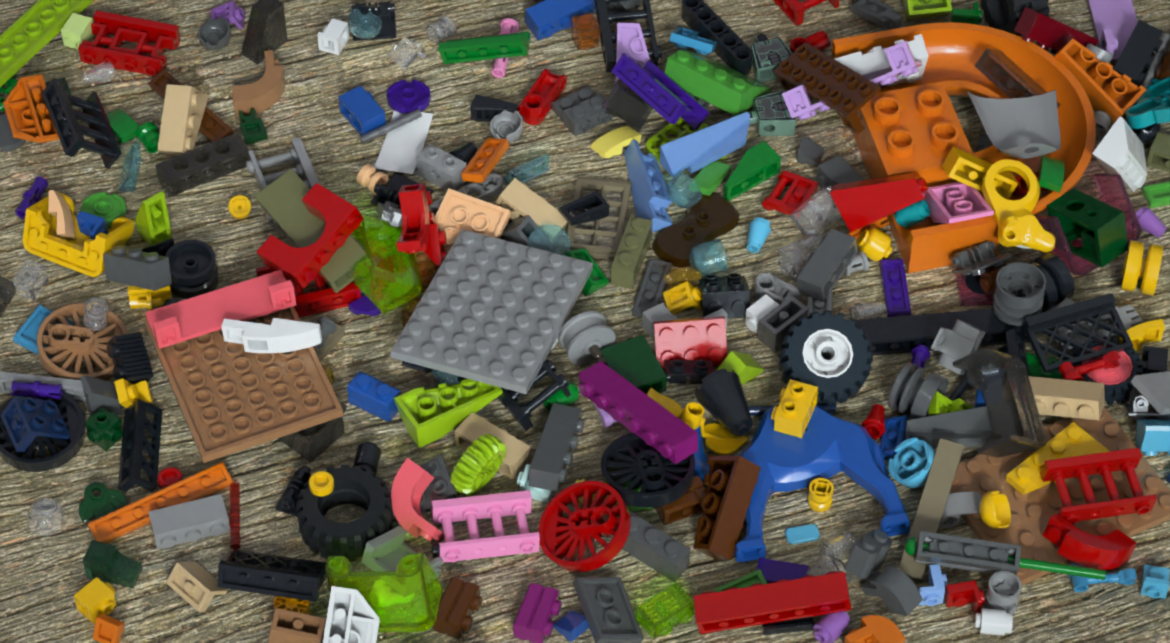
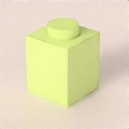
M72 13L61 29L64 46L78 49L83 41L90 42L94 36L91 29L92 18Z

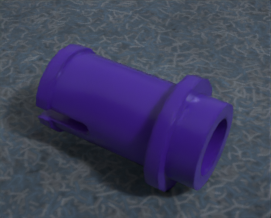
M916 345L911 351V362L917 365V369L919 367L925 368L926 360L930 357L928 347Z

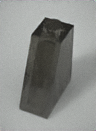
M259 0L251 8L241 52L243 56L258 65L265 59L264 51L273 50L274 52L287 41L284 5L279 0Z

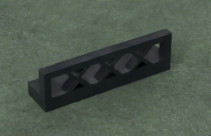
M137 399L124 412L118 489L127 492L135 485L152 492L157 488L162 409L140 399ZM146 412L154 415V422L151 423L145 415ZM146 429L152 437V442L150 443L144 435V430ZM144 449L151 457L150 462H147L142 454ZM142 469L147 473L149 481L140 477Z

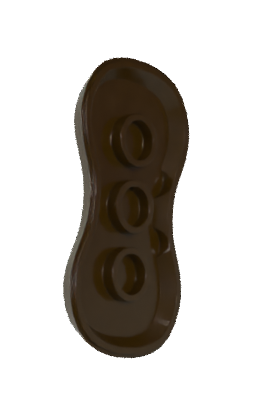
M714 194L710 196L702 195L690 204L684 218L679 223L664 229L655 237L652 245L653 251L660 259L672 263L673 266L681 268L693 266L703 258L708 245L715 238L730 232L737 226L739 212L731 203Z

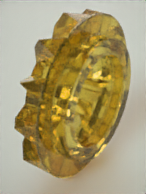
M695 268L674 269L664 275V281L669 284H682L686 281L689 283L697 282L702 278L701 271H696Z

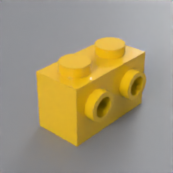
M790 379L787 388L783 387L781 390L779 406H774L771 420H774V431L802 438L818 402V387Z

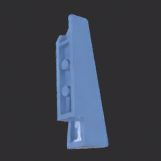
M748 112L742 113L663 144L660 147V164L672 177H675L684 169H687L692 174L745 146L750 125V114Z

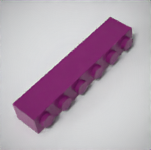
M602 361L579 373V392L594 402L598 408L611 415L614 420L627 427L631 433H635L643 439L647 445L659 451L663 457L677 464L698 451V432Z

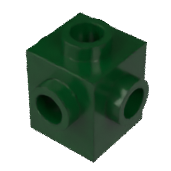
M101 407L96 413L91 414L85 422L88 439L105 451H108L122 438L121 419L115 412H109Z

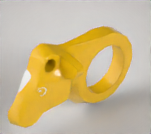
M1005 159L992 164L983 177L982 192L986 202L994 211V217L998 225V242L1005 247L1013 246L1035 249L1045 253L1051 252L1055 248V236L1044 229L1039 220L1031 213L1040 196L1038 178L1028 166L1020 161ZM1003 171L1016 172L1026 182L1028 188L1027 195L1020 200H1008L1000 196L994 186L995 175Z

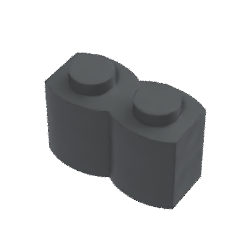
M881 530L869 532L866 537L860 538L855 542L845 570L859 579L869 577L872 571L881 569L893 540Z

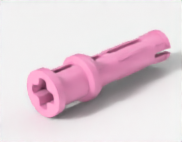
M511 18L503 19L500 22L501 31L498 35L518 32V22ZM509 57L495 59L491 71L494 77L503 78L505 76Z

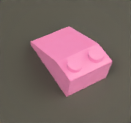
M956 182L930 187L927 190L926 202L929 205L931 211L929 217L933 223L950 224L994 215L993 209L978 190L964 183Z

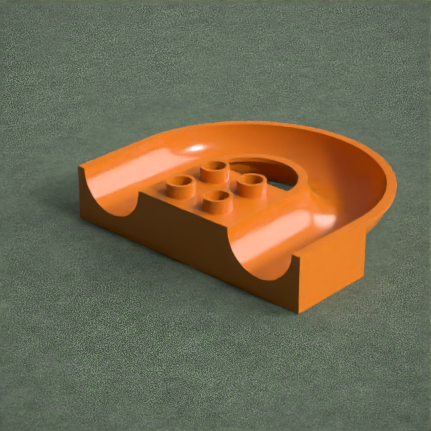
M945 22L914 25L833 40L831 54L833 59L859 51L867 54L873 47L880 45L883 49L895 45L894 41L901 39L909 42L915 40L914 36L922 34L929 57L922 80L914 83H898L894 86H880L881 91L857 111L862 118L860 122L865 129L859 134L851 132L870 179L917 172L920 178L923 177L928 188L959 182L948 177L942 167L953 146L992 164L1005 159L1016 160L1028 166L1033 173L1038 172L1041 156L1028 159L1010 157L1000 152L994 145L973 153L949 96L969 97L967 91L983 98L1013 99L1042 95L1056 90L1061 147L1059 150L1045 154V156L1064 161L1063 186L1060 192L1053 190L1040 192L1037 204L1031 212L1034 215L1042 212L1047 208L1048 204L1070 191L1081 179L1090 163L1096 139V122L1092 105L1085 90L1073 73L1061 61L1038 45L1022 40L1020 36L988 26ZM978 190V192L984 198L983 192ZM1026 195L1011 196L1009 200H1020ZM895 213L887 216L889 227L908 273L953 265L951 258L954 257V254L968 248L972 249L973 246H977L985 241L994 242L996 246L994 253L997 254L999 244L998 225L994 215L950 224L933 223L928 216L926 220L908 228L898 225L894 216Z

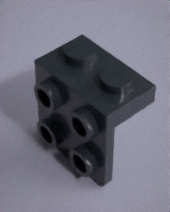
M731 273L727 277L705 275L704 278L699 279L702 293L703 317L722 308L728 314V318L746 317V309L750 307V290L744 276L738 273Z

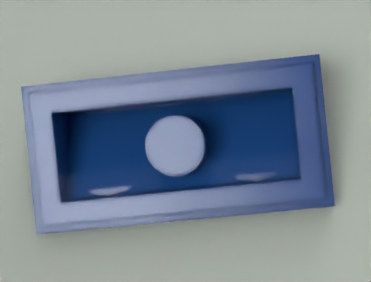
M907 415L885 419V432L880 443L884 460L894 459L896 454L895 448L905 440L906 421L910 420Z

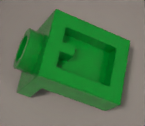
M978 2L973 3V10L952 9L951 22L976 25L981 23L982 10H978Z

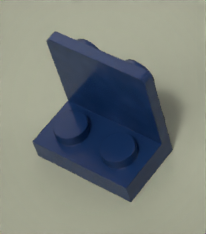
M14 396L0 415L16 451L25 452L36 436L68 439L71 436L58 406L51 400Z

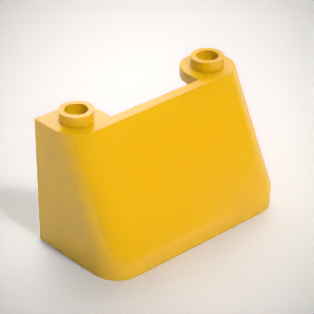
M60 192L57 193L65 198L72 214L75 239L66 240L57 235V217L48 213L49 196L26 209L23 231L24 248L31 254L90 277H97L105 271L103 253L112 250L114 246L125 245L134 231L135 221L125 217H118L112 222L111 229L107 228L109 231L107 235L100 232L96 235L95 239H91L90 236L80 232L76 219L77 216L74 215L75 207L73 200Z

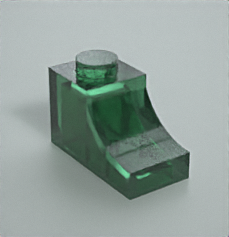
M94 540L91 541L83 558L87 577L93 579L97 577L101 581L133 589L143 569L142 563L124 556L116 549L115 545Z

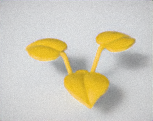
M653 388L648 391L647 395L692 429L695 430L700 425L701 436L706 438L705 445L712 452L719 455H730L747 442V436H734L721 424L710 423L704 426L706 419L702 417L705 410L701 404L689 402L682 409L676 401L658 393Z

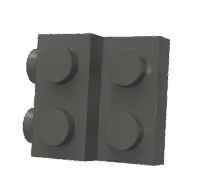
M589 86L551 103V109L574 136L585 133L612 119V106L601 93L596 95Z

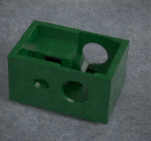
M1074 188L1047 205L1050 232L1056 238L1055 245L1099 267H1104L1128 250L1123 211ZM1082 238L1083 247H1074L1071 245V242Z

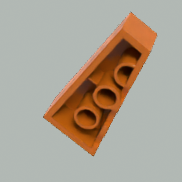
M1071 39L1054 55L1080 82L1090 100L1092 108L1095 111H1103L1111 117L1110 125L1119 116H1123L1126 110L1147 90L1141 85L1138 87L1132 83L1131 78L1127 75H1120L1113 70V66L1108 62H1101L1096 58L1095 53L1074 39Z

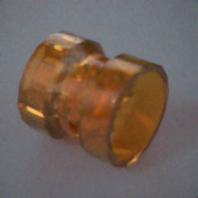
M422 261L414 268L415 286L421 293L426 292L438 271L437 266L433 262Z

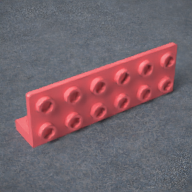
M278 270L147 311L145 314L160 349L222 329L221 325L224 319L246 322L296 306V299L291 280L286 281L282 271Z

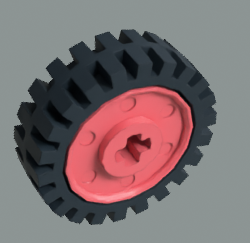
M1114 338L1112 343L1120 345L1118 344L1119 339ZM1090 340L1087 347L1094 351L1102 350L1103 345ZM1133 347L1132 349L1118 352L1121 357L1117 359L1120 366L1101 368L1082 374L1084 382L1104 383L1105 401H1107L1108 405H1113L1114 401L1117 404L1123 403V400L1128 401L1130 390L1135 388L1131 380L1135 375H1142L1143 364L1140 361L1139 354H1135ZM1076 349L1073 357L1080 356L1082 351ZM1097 359L1090 360V361H1087V362H1083V363H1080V364H1076V365H1073V366L1075 367V366H1078V365L1086 364V363H1088V362L1095 361V360H1097Z

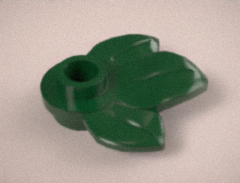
M94 482L85 488V499L79 505V516L82 522L85 523L94 517L98 519L116 511V509L127 506L128 501L119 490L108 489L103 483ZM98 490L101 492V495L93 496L92 492Z

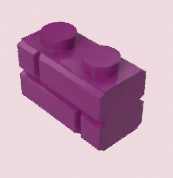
M534 583L529 584L513 624L514 636L516 638L528 639L534 643H543L546 636H551L554 627L553 616L559 615L562 601H559V591L549 587L544 588L542 585Z

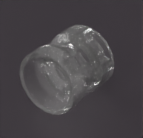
M443 15L437 19L436 23H431L426 27V33L429 39L438 45L445 40V37H450L456 33V26L450 17Z
M97 297L88 299L85 302L83 323L86 328L97 331L106 326L108 303Z

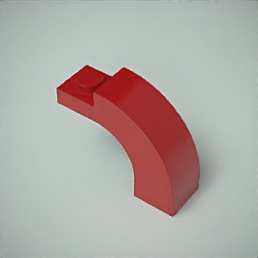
M425 183L404 185L398 192L402 212V233L396 243L398 252L403 251L404 253L411 254L427 251L430 236V218Z
M1057 513L1051 516L1042 535L1059 547L1057 553L1062 557L1085 567L1102 570L1115 569L1126 564L1137 545V542L1118 529L1107 535H1092L1078 529Z

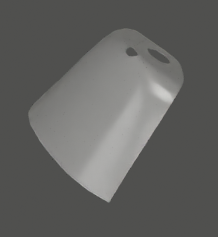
M1056 90L1042 95L1013 99L983 98L967 91L989 139L1000 152L1010 157L1028 159L1060 149L1061 139Z

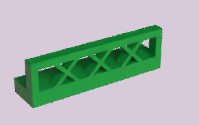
M529 32L448 40L444 43H439L438 50L444 64L526 56L529 51L531 35Z

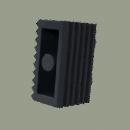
M141 332L117 335L108 342L107 354L113 360L115 366L113 374L116 380L123 378L131 384H136L142 381L148 382L154 376Z

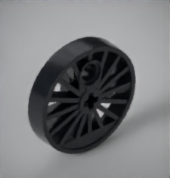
M62 393L61 400L39 398L51 400L58 404V409L71 435L68 439L36 436L25 452L16 451L0 416V431H3L0 433V443L6 442L3 445L0 444V456L7 464L22 471L43 472L64 465L79 452L85 439V419L81 407L69 395ZM13 397L1 406L0 415L5 410L10 401L13 399ZM43 444L46 445L52 456H44ZM54 445H56L57 447H59V448H61V449H63V450L60 451V452H58V451L56 450V448L54 447ZM38 447L40 459H33Z
M628 433L613 441L604 451L601 458L603 482L612 486L628 505L643 508L664 506L678 500L690 489L694 480V454L674 464L668 458L663 457L659 451L656 453L655 451L657 450L647 445L635 433Z

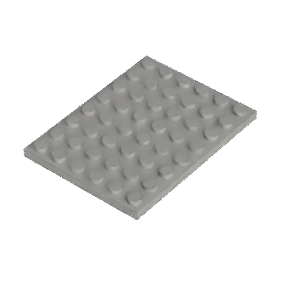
M462 229L391 349V358L527 395L593 271V263Z

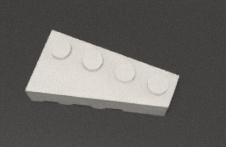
M922 34L915 35V40L907 42L915 62L921 61L923 64L918 67L919 72L907 77L899 75L897 76L898 81L883 86H894L905 82L914 83L922 80L929 57ZM903 39L894 41L895 45L903 42ZM881 45L873 47L867 54L859 51L835 58L836 61L869 80L893 71L885 53L887 48L883 49Z

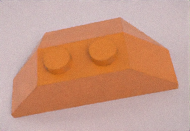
M42 74L21 77L3 103L14 138L34 143L60 140L42 96V92L46 88Z

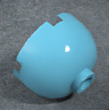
M918 438L904 440L895 448L896 454L894 459L890 458L889 460L890 475L905 487L921 488L926 484L936 452L924 440H919Z

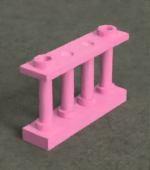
M530 490L432 501L433 524L442 523L445 543H439V557L443 559V562H456L539 552L540 534L539 532H529L526 514H531L532 497ZM516 515L520 534L505 536L501 517ZM491 518L495 537L480 539L477 519ZM467 521L470 540L455 541L452 522Z

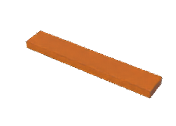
M222 461L88 523V528L98 547L150 524L149 511L209 497L232 486L234 482Z

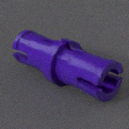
M36 177L30 189L24 192L23 200L15 210L18 217L25 219L26 209L41 200V195L49 185L46 179Z
M37 380L34 383L13 381L11 391L14 392H11V395L61 400L63 390L60 389L63 386L62 384L41 383V381Z

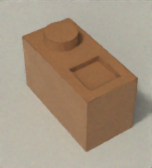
M275 608L268 643H321L326 618Z

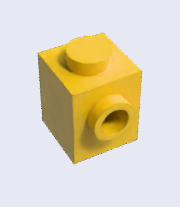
M97 577L73 595L77 610L93 624L96 622L97 616L101 613L108 615L117 606L114 588L108 582L103 583Z

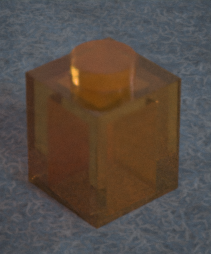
M593 13L572 17V38L578 51L599 46V27Z

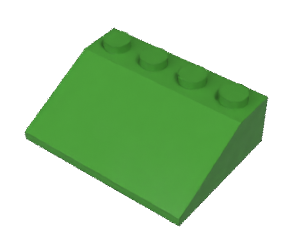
M678 50L667 59L665 74L686 92L702 98L706 102L735 116L742 114L753 105L754 98L767 95L772 90L771 87L694 51Z

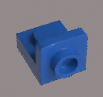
M80 211L76 219L80 232L90 236L91 239H95L96 235L100 232L106 235L109 233L105 218Z

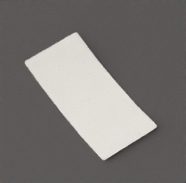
M393 111L391 121L406 114ZM421 112L422 117L388 132L374 167L381 170L413 174L417 165L416 157L423 150L433 114Z

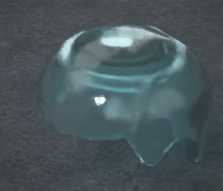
M356 9L349 14V27L355 37L369 39L376 37L381 32L383 22L379 16L374 15L371 11L364 15L359 9Z
M684 173L674 177L667 186L670 200L680 208L689 209L702 198L700 188L696 182Z

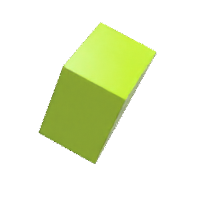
M731 351L717 369H726L727 372L735 370L740 377L742 385L764 372V369L749 354Z

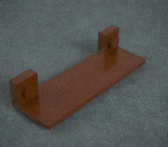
M807 43L799 46L793 54L782 61L773 71L785 90L789 91L804 85L808 95L835 110L845 127L856 134L865 129L860 122L862 118L857 111L881 91L880 86Z

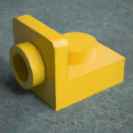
M688 281L663 292L667 309L673 315L691 306H694L697 310L702 309L700 302L702 294L697 287L694 288Z
M123 378L114 381L119 404L128 408L137 399L149 404L152 403L149 383L147 381L131 384Z

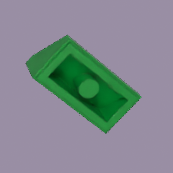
M586 248L566 253L565 256L593 263V271L581 291L584 296L590 295L609 284L608 279Z

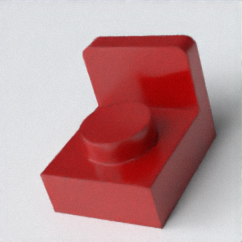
M976 580L946 585L944 602L946 607H961L971 603L976 615V613L981 612L982 604H985V596L983 590L978 589Z

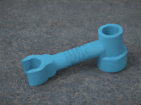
M1071 563V564H1069V565H1074V566L1085 567V566H1082V565H1079V564H1076V563ZM1133 568L1120 570L1115 573H1107L1105 580L1068 575L1072 579L1075 592L1087 591L1089 589L1088 584L1119 583L1132 585L1135 584L1134 579L1137 578L1136 570Z

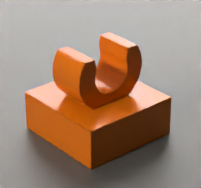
M101 613L96 617L92 639L101 643H120L125 622Z

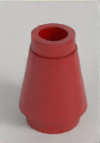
M880 404L871 406L861 425L866 428L872 439L880 438L885 432V408Z

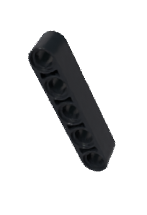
M682 0L681 16L683 21L692 30L700 32L699 37L717 42L714 52L728 67L744 75L748 74L752 69V50L703 0Z

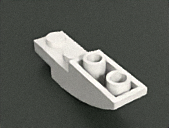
M273 318L271 325L224 319L221 325L224 342L243 344L245 352L283 353L309 348L322 342L320 324Z

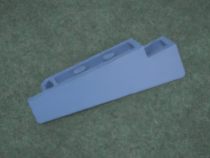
M633 139L626 148L624 155L629 182H632L631 192L636 217L653 221V233L668 228L673 224L665 209L669 207L672 200L657 158L652 153L645 155L640 150L638 141Z

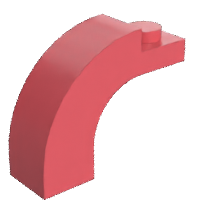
M407 458L393 481L391 489L393 513L399 524L415 538L421 535L429 542L434 538L436 541L440 540L441 543L444 540V533L426 521L420 508L422 495L434 477Z

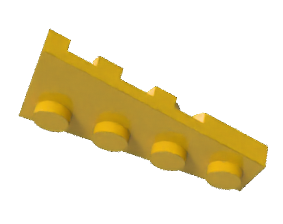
M1072 422L1006 475V481L1022 495H1026L1050 484L1051 481L1043 482L1040 475L1045 461L1110 451L1076 423Z

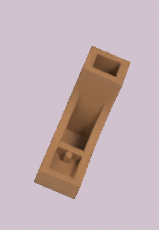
M273 50L264 51L266 70L258 81L247 85L232 86L235 117H239V111H242L244 116L251 115V108L255 110L256 114L263 112L273 106L283 94L285 88L284 66L279 65L278 59H274Z

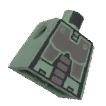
M760 34L756 36L755 43L751 44L753 54L752 69L755 80L763 83L778 79L773 71L782 61L793 54L781 38L768 39L765 34Z
M787 90L753 99L752 111H748V113L750 114V125H756L758 135L795 136L796 119L791 118L782 93L787 92Z

